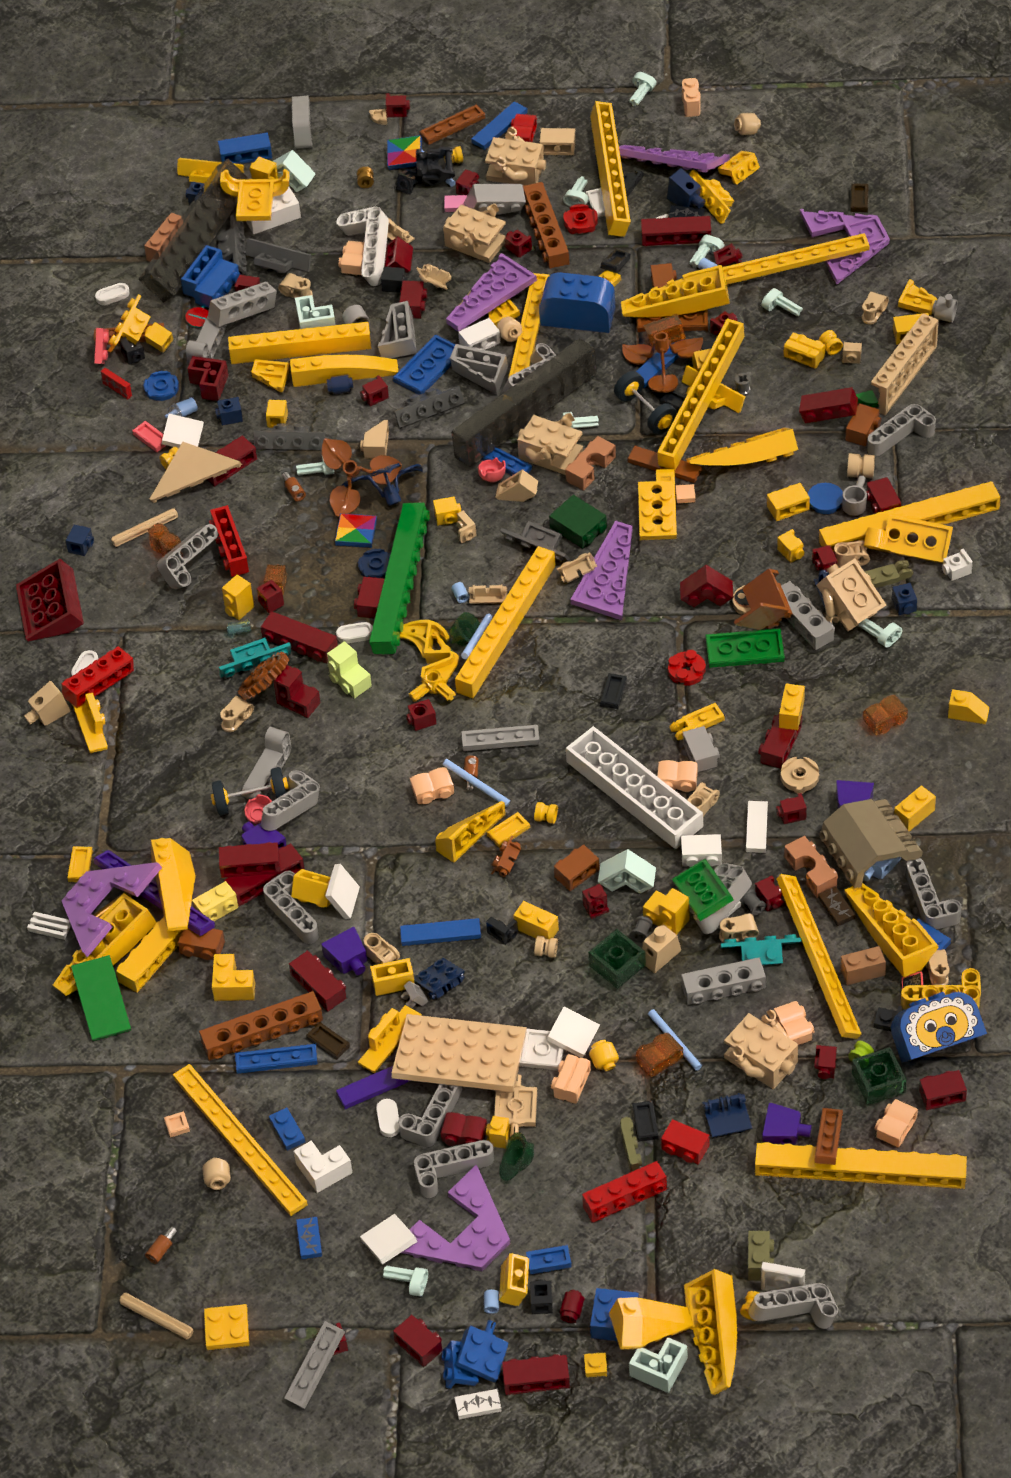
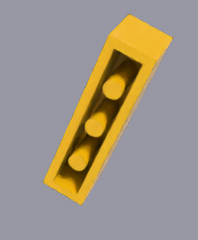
M165 917L157 921L151 932L142 938L137 948L133 949L129 957L117 967L118 982L138 993L178 947L182 930L168 931Z

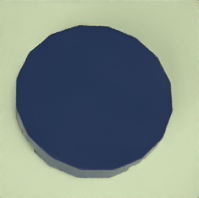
M371 549L363 553V556L358 560L360 574L363 577L385 579L391 553H387L383 549Z

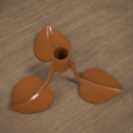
M658 332L654 335L652 347L645 344H623L622 351L624 358L632 364L645 363L648 358H652L654 350L660 353L662 375L650 378L648 386L652 391L667 393L677 388L678 378L673 374H665L664 353L670 347L671 351L674 354L677 353L679 357L691 358L693 352L701 351L703 337L681 340L671 344L667 333Z
M324 438L322 457L325 464L333 470L339 469L343 464V471L347 475L348 488L338 486L330 494V504L335 515L340 517V514H351L359 506L360 493L357 490L351 489V478L358 476L359 471L372 473L378 469L400 462L393 457L380 455L370 461L372 470H368L358 466L355 461L350 460L352 450L348 443L342 440ZM401 463V466L393 469L391 473L387 472L390 483L395 480L401 470ZM383 473L372 476L376 483L387 485Z

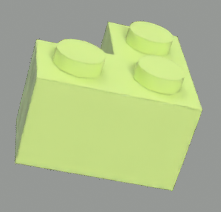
M345 641L327 653L329 677L333 683L339 684L346 694L356 698L372 686L370 674L358 664L357 652Z

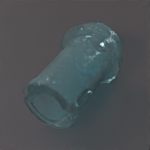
M249 619L234 623L230 621L227 624L228 635L232 634V636H235L236 633L250 632L251 626H248L250 624Z

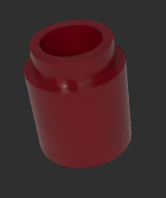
M570 1290L564 1293L559 1311L562 1321L576 1323L577 1319L580 1318L585 1301L581 1292Z

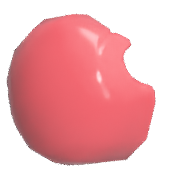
M498 458L485 460L478 466L479 476L485 481L494 483L501 480L505 475L506 464L504 460L502 462Z
M262 794L249 799L244 809L246 819L253 825L261 823L263 807L271 803L272 800Z

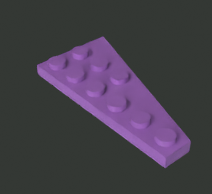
M619 146L621 158L624 159L637 158V161L644 162L649 160L653 164L666 163L669 167H677L678 165L687 170L695 168L699 172H708L710 169H715V167L727 162L730 154L715 157L714 153L698 155L697 151L670 149V151L661 152V148L645 150V147Z
M501 253L498 256L497 262H493L490 266L491 269L484 273L471 288V293L463 298L461 305L456 306L446 318L447 324L459 332L536 282V275Z
M618 521L614 522L594 557L597 567L594 568V571L583 576L570 599L572 605L622 620L632 539L631 525Z

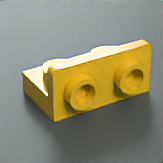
M740 151L721 165L718 171L722 175L731 176L733 183L737 185L758 170L760 166L755 153Z

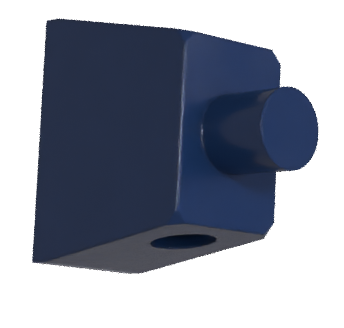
M682 168L669 178L667 193L669 201L684 207H693L695 205L699 209L705 204V200L700 197L701 186Z

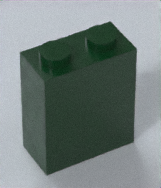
M572 495L549 515V524L552 530L560 533L563 537L584 549L600 533L606 530L607 515L577 496Z

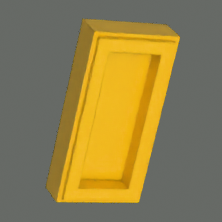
M517 812L489 830L487 836L500 848L504 840L508 841L511 836H513V840L530 829V824Z
M73 846L67 877L68 882H78L86 871H90L92 847Z

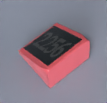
M922 972L902 977V989L909 985H923Z

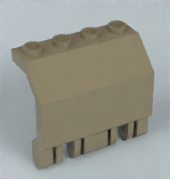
M868 799L843 804L823 822L822 830L820 831L821 841L824 842L829 853L836 860L838 867L842 869L846 879L850 881L854 888L862 886L864 873L877 861L898 857L910 861L919 859L923 855L917 843L911 840V834L898 815H894V810L886 799L877 801Z

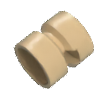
M849 453L847 477H858L861 475L865 478L873 479L875 455L865 454L861 457L860 454Z

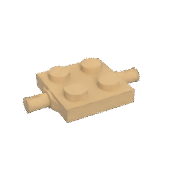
M519 1074L518 1081L516 1078L513 1092L496 1090L495 1116L509 1118L511 1138H514V1131L515 1138L519 1137V1127H536L537 1087L522 1086V1076Z

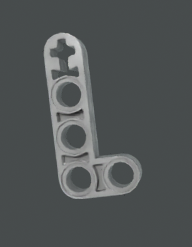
M309 95L292 97L295 149L312 148Z
M207 316L197 340L188 341L186 347L188 366L192 356L213 359L227 324L218 327Z
M544 343L537 344L530 356V361L533 365L508 378L503 388L505 396L516 398L556 377L562 362L548 345Z
M911 404L869 434L867 451L870 455L880 456L913 431L924 438H930L935 434L936 419L920 405Z
M208 524L197 528L158 561L157 568L172 589H180L191 583V576L184 565L217 538L218 531L214 525Z
M273 727L268 728L265 734L266 748L245 782L242 791L271 785L270 769L276 767L282 769L290 755L291 742L289 732ZM270 789L244 794L242 797L253 799L258 794L266 796Z
M291 771L288 777L289 789H287V793L263 807L261 827L268 831L276 830L315 806L318 802L320 785L301 771Z
M921 858L907 861L906 879L922 921L935 929L958 924L961 920L962 907L960 902L954 899L939 902L924 861Z
M723 863L714 869L734 901L702 921L694 914V919L704 934L714 932L721 921L727 917L751 887L752 882L742 866Z
M285 871L264 885L265 903L304 943H315L319 938L317 923L291 897L295 873Z
M439 1084L422 1118L412 1114H404L399 1118L400 1136L407 1141L424 1147L434 1145L441 1133L446 1113L452 1112L462 1093V1086Z
M481 1140L418 1155L414 1160V1167L421 1195L425 1198H432L437 1195V1178L470 1171L475 1165L478 1166V1169L490 1166L494 1162L492 1143L487 1140Z
M815 1283L758 1293L755 1295L748 1313L756 1321L810 1313L814 1323L819 1328L827 1329L831 1327L838 1313V1307L829 1288L822 1283Z

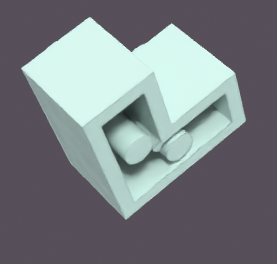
M293 150L273 161L277 165L278 178L283 175V169L290 172L289 185L296 192L306 188L315 176V172Z
M312 295L295 298L300 329L335 325L332 305L314 307Z
M627 849L600 864L598 883L610 891L627 885L640 894L654 886L656 867Z
M667 1338L659 1354L644 1348L637 1349L629 1363L630 1376L669 1393L687 1360V1345Z

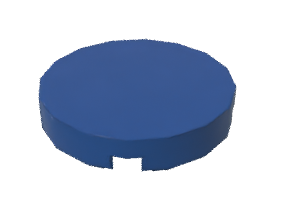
M158 371L150 374V377L145 379L143 387L146 396L150 399L164 401L171 399L177 394L179 382L177 377L171 375L170 372Z
M819 483L808 491L810 508L815 509L817 513L832 514L842 507L843 491L832 483Z

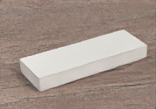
M748 801L746 852L766 853L768 801Z

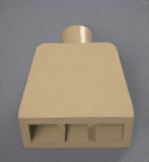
M49 681L29 699L28 703L32 710L25 714L24 717L30 725L38 719L43 725H48L71 710L59 689L52 681Z
M665 925L656 927L654 932L643 942L640 962L653 973H656L681 951L678 936Z

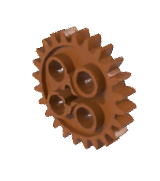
M282 651L277 652L275 655L273 654L270 658H267L266 661L257 665L250 673L251 675L239 687L238 694L244 700H249L251 697L259 694L261 690L267 689L273 680L282 673L281 671L286 668L285 666L289 661L288 656Z

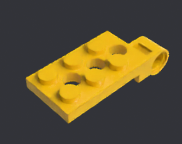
M656 469V481L638 482L640 540L677 539L674 469ZM658 488L661 492L655 494L652 490ZM654 504L662 505L660 509H654L652 506ZM656 519L663 521L659 525L653 523Z
M889 514L885 531L867 527L863 546L943 564V559L948 554L953 527ZM891 530H898L900 536L897 539H892L889 536ZM910 533H914L918 536V540L915 543H910L907 536ZM928 537H933L936 540V545L929 547L925 540Z

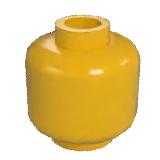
M600 1040L591 1046L592 1049L589 1051V1055L596 1069H604L607 1072L616 1067L615 1063L619 1060V1056L612 1042Z

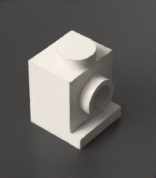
M961 549L960 553L943 559L942 570L953 581L972 573V560L966 551Z

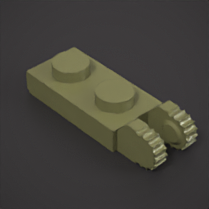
M907 560L864 571L871 577V582L875 588L898 583L901 580L912 577L914 574L911 568L907 569L909 567Z
M624 1117L620 1121V1132L631 1173L639 1169V1166H642V1159L640 1153L636 1154L635 1150L638 1149L636 1136H634L633 1122L630 1117Z

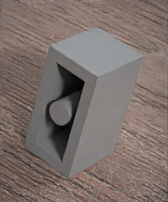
M705 726L683 732L684 748L690 761L697 763L698 772L717 767V759L720 758L717 747L713 746L712 735L707 733Z

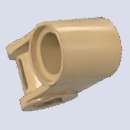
M292 273L287 274L278 286L279 291L288 297L297 298L309 295L313 297V292L310 290V280Z
M870 292L862 304V310L864 311L862 321L869 325L876 323L887 308L889 298L875 292Z
M864 541L837 543L834 547L837 566L842 567L854 558L860 566L867 564L870 561V557L866 552L867 548L863 546Z
M235 696L220 712V717L223 720L221 723L222 729L226 732L237 730L251 716L254 706L244 699Z
M702 782L688 798V801L703 812L704 817L707 811L717 802L720 791L712 790Z
M752 914L725 918L720 923L719 939L723 943L725 939H736V942L744 941V938L757 937L759 935Z
M369 933L364 937L366 956L377 965L400 959L397 949L387 943L377 933Z
M945 949L936 950L925 965L931 984L948 985L949 966Z

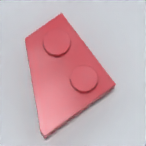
M96 328L95 364H105V361H107L108 329Z

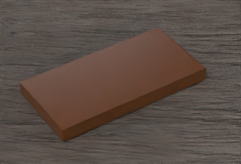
M708 309L673 316L637 317V332L708 331Z

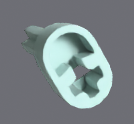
M637 72L632 79V83L638 89L629 102L632 103V106H638L647 92H651L656 86V80L648 74Z
M583 176L578 178L573 188L568 190L563 197L564 203L569 207L577 204H587L589 200L588 196L582 192L588 182Z
M704 235L699 242L700 247L689 264L693 265V268H697L700 260L705 258L708 252L714 254L713 252L724 247L723 241L710 235Z
M775 288L764 297L761 304L768 311L773 310L779 305L796 316H799L803 309L783 297V293Z
M572 412L562 413L561 419H562V417H563L565 414H567V413H571V414H572ZM597 416L576 417L571 422V428L599 426Z
M323 457V462L296 466L297 475L321 472L329 475L334 474V470L325 464Z
M867 618L859 623V627L878 638V643L886 648L890 647L900 638L903 630L895 623H891L883 629Z
M386 1266L384 1267L383 1278L410 1282L409 1294L421 1297L427 1284L428 1270L417 1267L415 1270Z

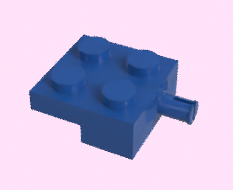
M489 1320L487 1321L485 1331L471 1325L464 1331L458 1349L460 1353L456 1366L491 1382H496L509 1342L493 1335L496 1323H492Z

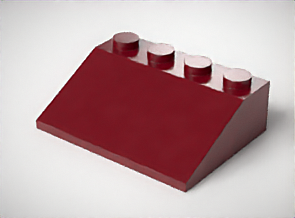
M62 559L56 560L16 584L25 637L28 642L69 633L84 624L73 568Z

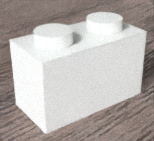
M490 318L459 331V344L463 346L486 350L500 343V331Z
M721 834L681 836L682 866L692 867L703 859H706L710 866L722 864Z

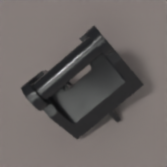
M440 146L438 149H427V152H421L420 149L416 150L417 176H422V179L429 185L434 186L446 181V179L455 177L452 164L453 149L451 147ZM444 156L446 162V170H443L442 167L439 166V159L444 158Z

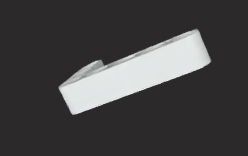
M380 207L343 213L337 218L338 226L346 235L365 232L361 272L371 286L381 284V276L385 264L389 219Z

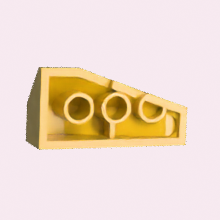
M503 801L498 802L439 833L435 839L436 851L453 863L457 861L506 815L505 803Z
M617 1298L609 1312L620 1349H640L650 1342L660 1341L663 1337L675 1335L693 1327L687 1307L642 1298Z

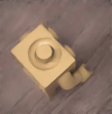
M509 127L505 134L506 139L493 137L485 159V163L490 164L486 180L508 184H522V186L538 183L541 171L546 168L543 144L525 142L521 137L515 136L517 130L514 127Z
M495 203L491 204L483 212L460 205L454 214L447 218L443 226L445 246L490 263L505 244V236L499 234V232L506 224V221L495 218L496 212H499Z
M565 414L559 421H550L533 415L525 429H521L518 434L519 459L566 475L565 469L567 465L572 463L580 452H583V446L576 444L582 435V431L571 428V422L575 420L572 414Z
M855 558L840 568L837 564L827 569L829 575L816 585L823 595L826 610L825 619L831 623L832 620L835 623H838L840 620L847 631L859 625L866 618L868 619L875 615L877 611L886 606V603L873 586L871 577L863 571Z
M773 1010L767 1011L770 1019L763 1015L761 1020L748 1013L724 1040V1043L730 1046L724 1053V1058L742 1069L747 1076L758 1079L774 1090L787 1074L790 1075L793 1072L795 1065L798 1063V1044L789 1038L778 1021H774L776 1013Z

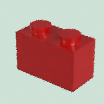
M673 1119L661 1137V1149L667 1154L679 1156L686 1162H693L699 1165L710 1146L709 1134Z

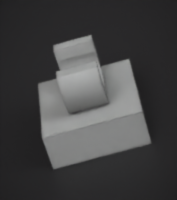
M411 981L404 985L406 992L401 997L405 1000L410 998L406 1006L413 1008L416 1003L424 1006L428 1002L420 986Z

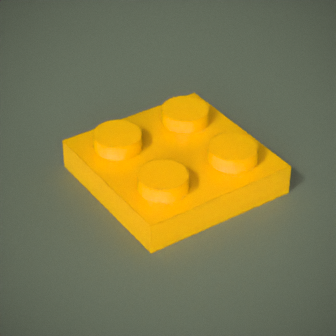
M247 1304L204 1309L207 1350L249 1346Z

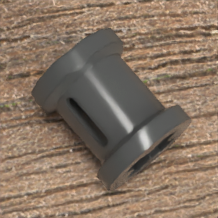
M747 373L737 374L735 377L737 384L735 391L748 396L751 392L749 386L751 377Z
M754 889L748 890L740 899L743 904L748 906L753 916L763 912L766 907V903L760 901Z
M638 916L635 929L630 934L631 938L643 943L648 937L649 929L652 928V920L648 917Z

